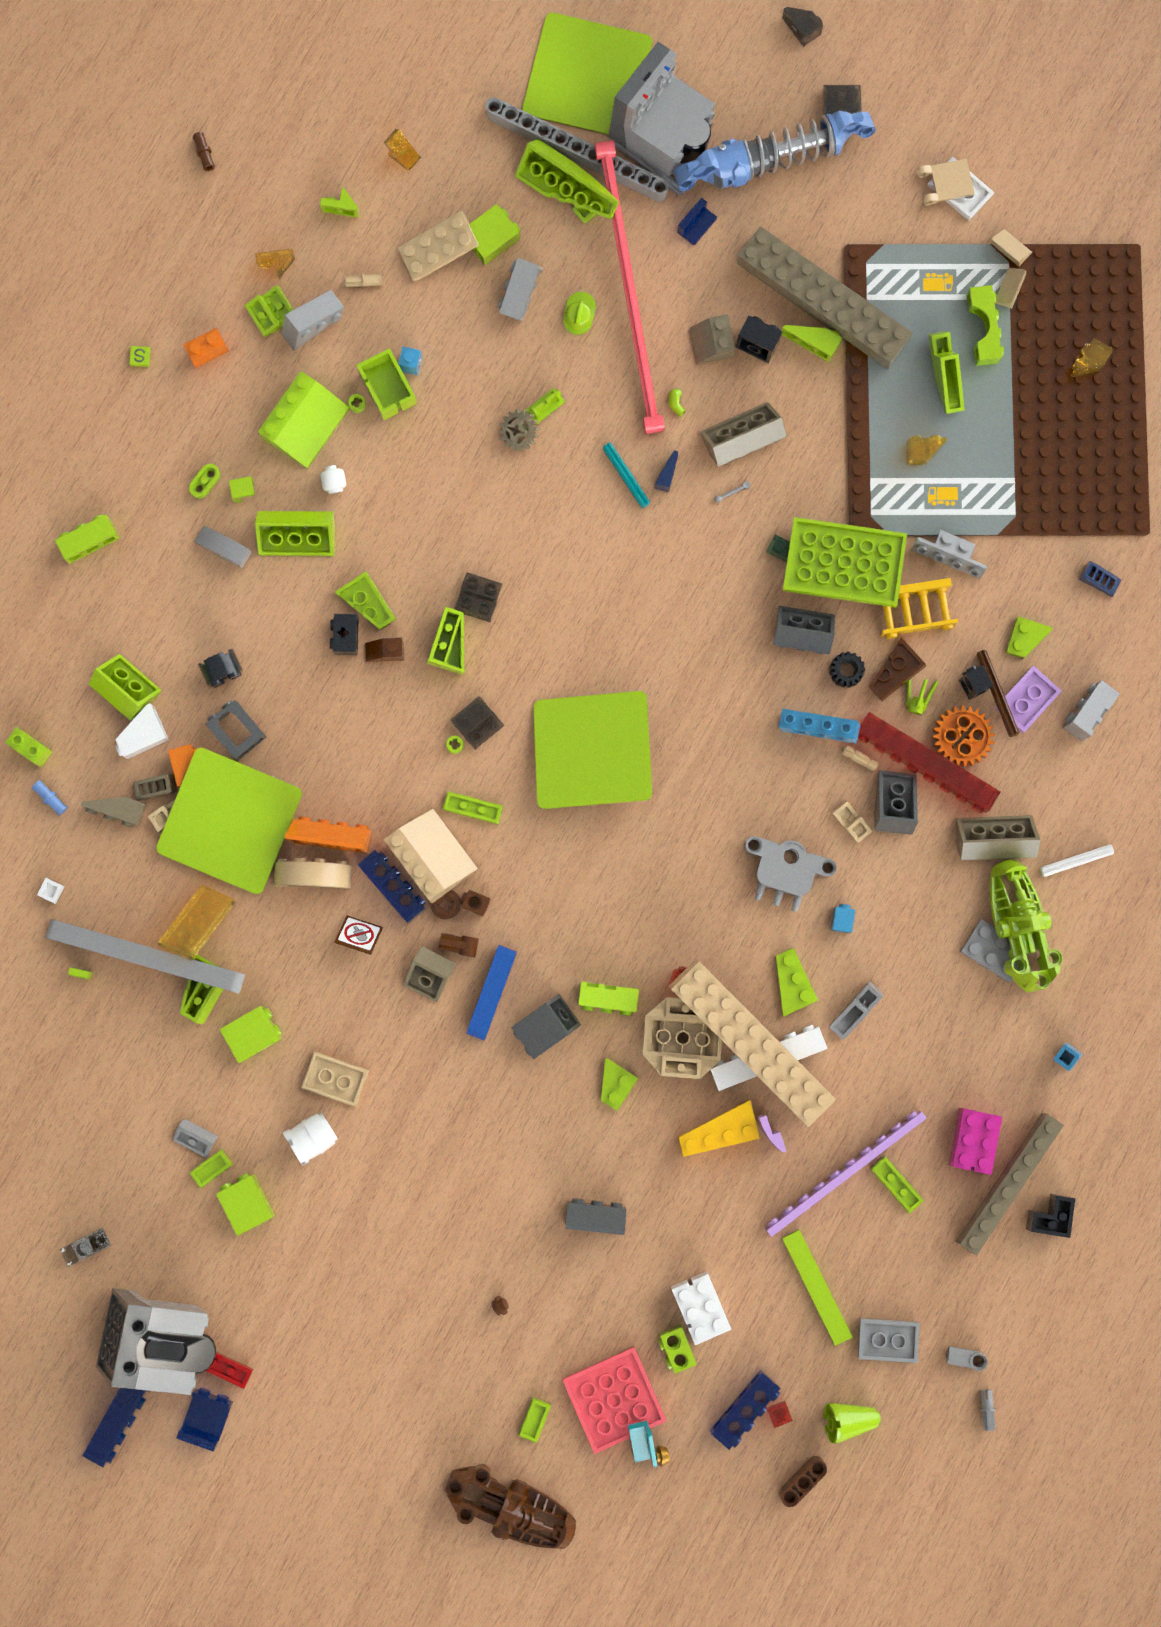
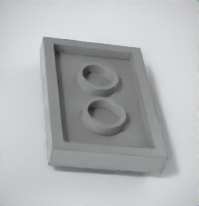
M980 919L960 952L1006 982L1011 983L1012 977L1004 971V963L1009 960L1008 952L1011 950L1008 937L1000 939L996 934L995 927ZM1014 962V964H1013V965H1014V968H1015L1016 970H1018V966H1017V964Z
M860 1318L858 1359L918 1363L920 1323L915 1321Z

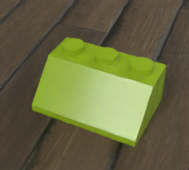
M121 654L96 668L88 683L130 721L147 704L152 703L162 691Z

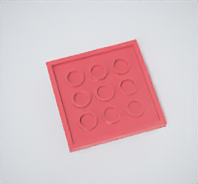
M634 1346L562 1379L594 1454L629 1439L628 1425L647 1420L651 1429L667 1421Z

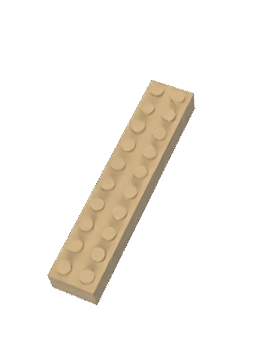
M695 959L669 985L671 990L808 1127L836 1101L819 1081L699 960Z

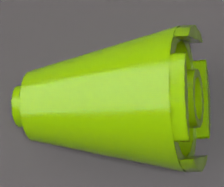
M827 1403L824 1406L823 1419H827L828 1423L827 1426H824L829 1441L834 1444L873 1430L881 1422L880 1413L873 1407Z

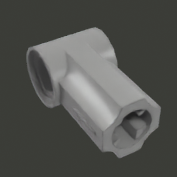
M949 1346L947 1350V1364L972 1368L977 1371L984 1370L987 1367V1358L979 1350H968ZM975 1356L982 1357V1361L979 1365L973 1364V1358Z

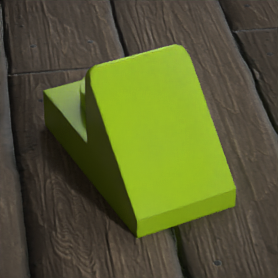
M342 187L340 200L334 197L321 198L320 206L322 212L359 218L358 207L344 187Z

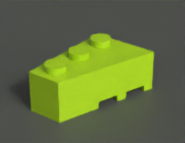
M445 606L426 664L459 675L465 673L463 612Z
M195 953L192 955L193 960L220 967L201 955ZM189 979L187 989L184 991L180 1014L195 1023L204 1024L223 989Z
M581 982L578 1005L582 1006V1010L593 1011V1007L601 1008V1012L612 1013L613 1010H620V1015L632 1016V1012L636 1013L639 989Z

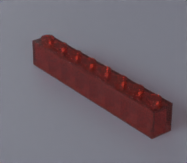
M868 712L862 720L858 740L866 744L869 742L874 745L873 748L882 754L884 752L889 754L891 760L907 765L906 768L909 771L922 774L924 780L940 785L939 788L942 791L953 793L960 802H968L973 805L972 809L979 813L990 811L1001 791L874 714Z

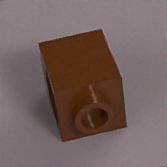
M468 890V893H463L460 903L463 904V909L484 917L491 899ZM473 897H477L480 900V904L476 908H472L469 905V901Z

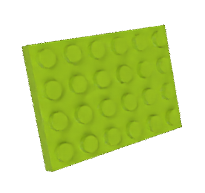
M794 517L783 591L896 608L907 533Z

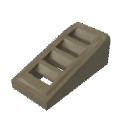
M164 774L133 782L137 801L177 793L174 774ZM157 781L160 782L161 791H159ZM150 783H152L153 793H151ZM142 784L145 786V795L143 794Z

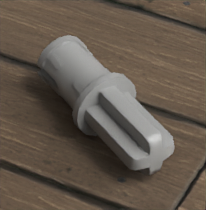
M987 1389L988 1398H986V1391L980 1390L982 1404L980 1411H982L983 1429L993 1431L995 1430L994 1411H996L993 1404V1390Z

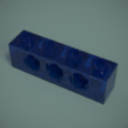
M374 850L357 865L401 917L410 924L426 910L424 907L426 902L420 895L415 896L411 892L414 888L407 880L403 882L399 878L401 873L395 866L390 867L387 864L389 859L382 851L378 853ZM379 866H384L386 868L385 875L377 876L376 869ZM394 880L397 881L399 884L398 889L390 891L388 888L389 883ZM404 895L411 897V902L407 906L401 904V898Z
M760 1369L710 1429L711 1435L728 1450L732 1446L735 1448L741 1442L742 1434L752 1429L755 1424L753 1421L757 1416L761 1417L766 1412L768 1403L778 1398L780 1386ZM758 1391L765 1393L761 1400L754 1398L755 1393ZM746 1406L752 1408L749 1415L741 1413L742 1409ZM737 1422L739 1427L733 1431L729 1429V1424Z

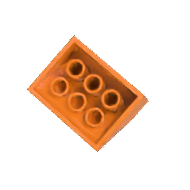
M299 816V820L293 819L285 834V839L293 844L368 854L372 831L367 829L368 826L356 824V827H349V823L337 822V825L329 824V820L318 819V822L310 821L311 818Z

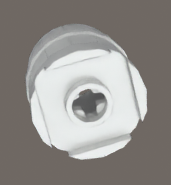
M317 1113L307 1119H303L301 1123L291 1130L287 1129L282 1132L302 1166L309 1163L310 1159L325 1153L324 1151L333 1146L335 1141L338 1140L322 1113L319 1115Z

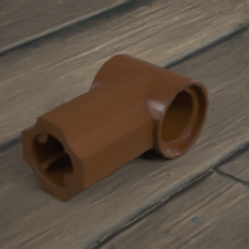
M441 933L439 950L459 953L458 955L475 958L479 938Z

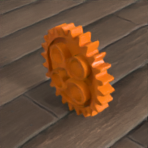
M964 705L960 706L959 711L956 706L952 708V712L949 709L946 710L947 716L941 714L939 717L942 721L937 720L935 722L939 727L932 729V731L937 733V735L932 736V739L937 740L933 746H939L940 748L936 753H943L941 759L948 757V764L955 761V767L960 762H962L963 767L967 766V762L970 766H973L974 760L980 763V756L986 758L987 754L985 751H992L988 745L995 743L990 740V738L995 736V734L990 733L994 726L987 725L991 720L983 719L985 713L978 715L979 709L972 712V706H969L967 710H965ZM960 718L966 720V727L959 725ZM972 724H975V727L965 736V739L952 749V745ZM974 731L980 733L981 739L979 741L973 738ZM947 732H951L954 735L953 741L947 740ZM961 745H965L968 748L967 754L961 753Z

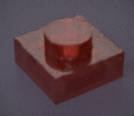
M785 1401L767 1407L774 1428L793 1421Z

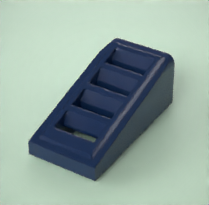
M674 450L655 482V489L666 492L670 491L678 459V451Z
M1092 561L1086 564L1079 578L1080 581L1111 597L1114 596L1121 582L1120 578ZM1091 570L1094 571L1092 578L1089 576ZM1100 574L1101 576L1097 582L1095 579ZM1104 577L1108 578L1105 585H1102ZM1112 580L1114 584L1110 590L1107 587Z

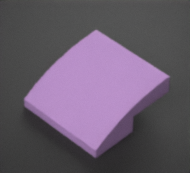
M764 1114L755 1116L762 1132L772 1145L781 1152H786L781 1133L777 1130L771 1131L767 1116Z

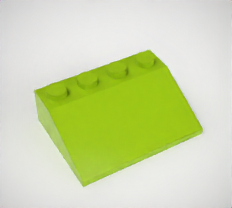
M300 371L261 426L258 434L261 439L308 469L350 407L316 380Z

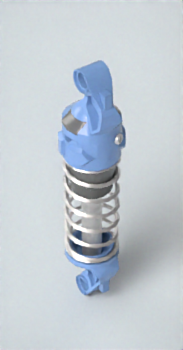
M837 111L821 117L819 131L815 121L811 119V133L804 135L801 124L797 123L798 137L790 139L788 129L783 127L784 141L778 143L772 131L769 132V137L765 139L756 135L754 140L748 142L745 139L724 141L717 147L705 150L696 160L678 166L673 174L681 191L693 188L698 179L709 182L718 189L730 186L736 188L746 185V182L752 180L754 175L760 178L767 171L774 174L778 164L787 170L792 160L801 166L805 156L814 162L819 156V152L826 158L838 155L844 143L852 134H857L861 138H867L875 133L876 128L868 112L862 111L850 114ZM824 145L828 154H825L820 146ZM816 147L815 157L811 158L807 150ZM802 151V160L798 162L794 154ZM789 156L787 166L782 163L781 157Z

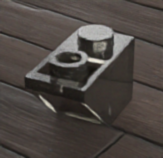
M101 1228L61 1248L60 1251L67 1266L70 1267L111 1246L104 1229Z

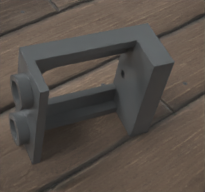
M234 700L233 702L228 701L222 707L223 710L218 714L214 713L211 715L205 725L232 757L239 761L267 736L254 723L240 704ZM229 713L235 714L252 734L238 747L219 725V722Z

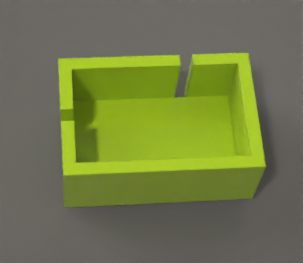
M390 348L356 365L358 373L384 421L398 414V409L401 408L404 411L417 404L416 397Z

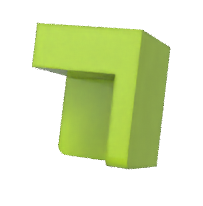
M251 476L229 480L232 499L235 503L243 502V497L255 495L254 480Z

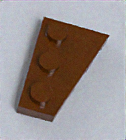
M901 637L896 648L890 653L888 660L881 667L869 688L882 702L924 669L926 663Z

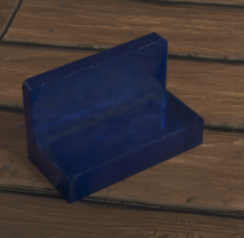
M702 197L679 223L677 233L692 245H696L717 220V216L706 208L707 201Z

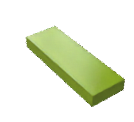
M447 791L443 806L444 811L497 825L499 824L503 809L502 805Z
M883 1156L870 1168L909 1214L924 1201L886 1156Z

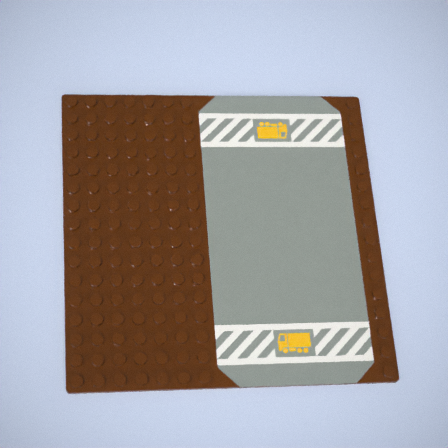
M992 244L845 245V286L913 332L911 340L889 369H886L846 341L849 525L907 533V536H938L940 530L955 536L1148 535L1150 533L1141 246L1139 244H1023L1032 253L1020 266H1017ZM1008 268L1026 270L1025 279L1012 309L995 303V309L999 312L997 324L998 328H1001L1000 346L1004 348V356L998 364L976 366L973 348L978 341L985 337L986 328L979 316L968 312L966 293L970 287L992 285L993 292L995 291L997 296ZM941 331L950 332L952 351L959 354L965 408L964 411L945 414L939 395L928 340V334Z

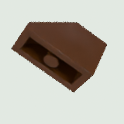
M402 637L382 638L365 643L366 662L404 660V642Z

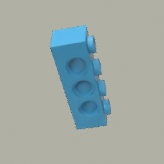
M782 709L779 728L782 732L857 744L860 724L857 720Z

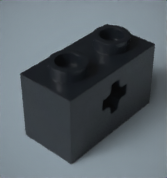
M334 614V619L330 621V629L333 631V638H330V649H333L335 655H358V615ZM343 631H346L348 634L345 635V638H342L340 635L343 634Z

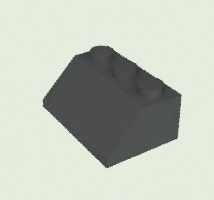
M779 606L773 645L782 648H794L800 651H812L818 654H830L834 639L835 615Z
M572 1198V1201H568L565 1229L625 1235L626 1207H622V1203L611 1202L610 1206L603 1205V1201L592 1200L591 1203H583L584 1199Z

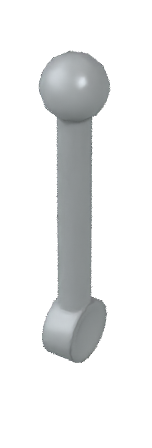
M746 481L742 486L728 493L715 496V502L720 503L722 499L742 489H749L750 483Z

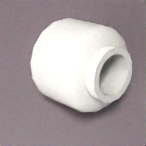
M336 465L327 466L325 471L320 474L324 491H328V494L343 492V488L347 485L343 469H337Z

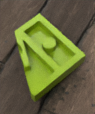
M606 1058L601 1101L618 1111L638 1078Z

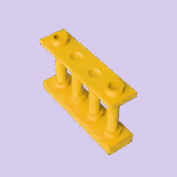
M951 578L901 585L898 599L901 600L905 627L894 628L891 607L883 606L887 630H882L880 637L893 639L897 638L899 634L942 628V631L953 629V626L958 623V619L950 620L945 593L952 586ZM935 591L938 594L943 621L931 622L927 600L928 592ZM917 594V597L920 599L924 624L913 625L908 601L910 595Z

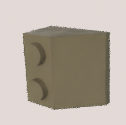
M728 315L711 317L690 327L696 364L734 357L735 348Z
M422 946L411 964L403 986L437 1003L452 975L456 963Z

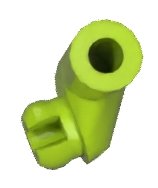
M675 388L668 394V406L681 417L686 410L679 404L682 392L680 389Z

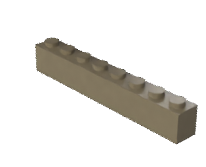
M1042 1113L956 1240L957 1243L976 1256L978 1255L1064 1125L1049 1114Z

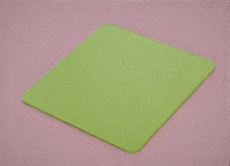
M554 12L547 14L522 110L539 119L609 135L614 98L651 51L652 38L647 34Z
M643 691L542 699L535 702L537 804L540 808L550 809L646 801L651 798L652 777L647 695Z
M198 748L193 754L158 841L157 852L160 855L246 891L260 894L264 890L285 839V834L302 797V791L292 784L208 749Z

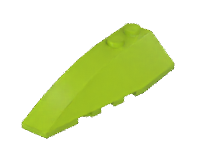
M540 139L527 143L515 177L546 197L556 198L560 202L573 204L577 208L587 209L594 214L609 219L613 218L619 201L595 178Z

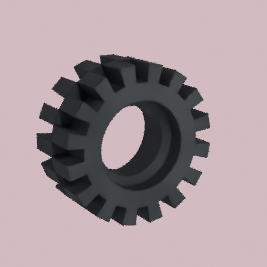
M848 651L837 655L829 668L832 681H835L836 685H841L843 688L845 686L850 688L857 685L865 672V663L861 661L862 658L856 656V653L851 654ZM843 663L853 665L854 674L852 676L846 677L841 674L840 666Z

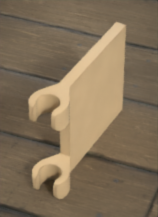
M967 159L931 166L923 165L918 168L917 175L919 178L932 175L936 194L929 193L925 195L923 201L926 206L975 194Z

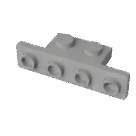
M940 530L935 544L917 537L911 548L918 554L930 557L937 562L944 563L973 577L981 578L987 569L986 565L970 559L975 544L943 530Z

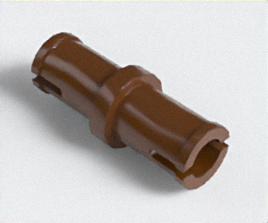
M197 132L193 135V140L197 147V156L201 159L204 171H212L215 169V164L211 157V148L207 145L204 133Z

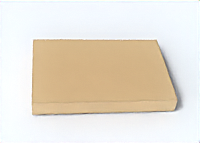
M314 1051L301 1088L357 1107L369 1070Z

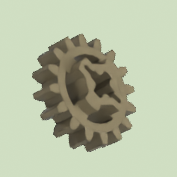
M515 410V413L508 412L509 417H503L505 423H500V426L503 427V430L499 431V433L503 434L501 441H507L505 446H511V450L514 451L529 450V444H536L533 439L539 438L536 431H539L540 428L535 427L538 421L532 420L534 415L528 414V411L522 410V412L521 410Z

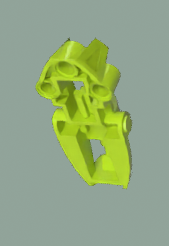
M1006 860L995 865L990 874V906L996 934L1000 939L1008 937L1011 950L1008 952L1009 960L1004 963V971L1025 992L1046 989L1058 975L1061 969L1059 965L1063 961V956L1059 950H1049L1044 930L1051 928L1052 920L1047 912H1043L1038 894L1026 873L1027 867L1016 860ZM1002 876H1007L1010 882H1014L1018 901L1010 902L1001 879ZM1036 950H1039L1040 956L1037 961L1040 971L1031 972L1026 954L1035 953ZM1049 955L1053 959L1052 963L1049 961ZM1014 962L1017 964L1018 970L1014 968Z

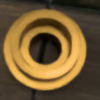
M657 1446L655 1451L657 1463L660 1466H665V1464L669 1463L667 1447Z

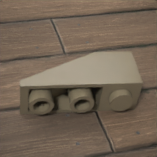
M128 797L81 803V806L86 808L85 812L94 815L97 812L104 814L103 818L115 821V818L122 820L121 824L130 828L133 825H140L147 807L146 804Z

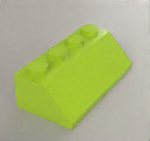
M334 511L257 512L255 528L259 556H334Z

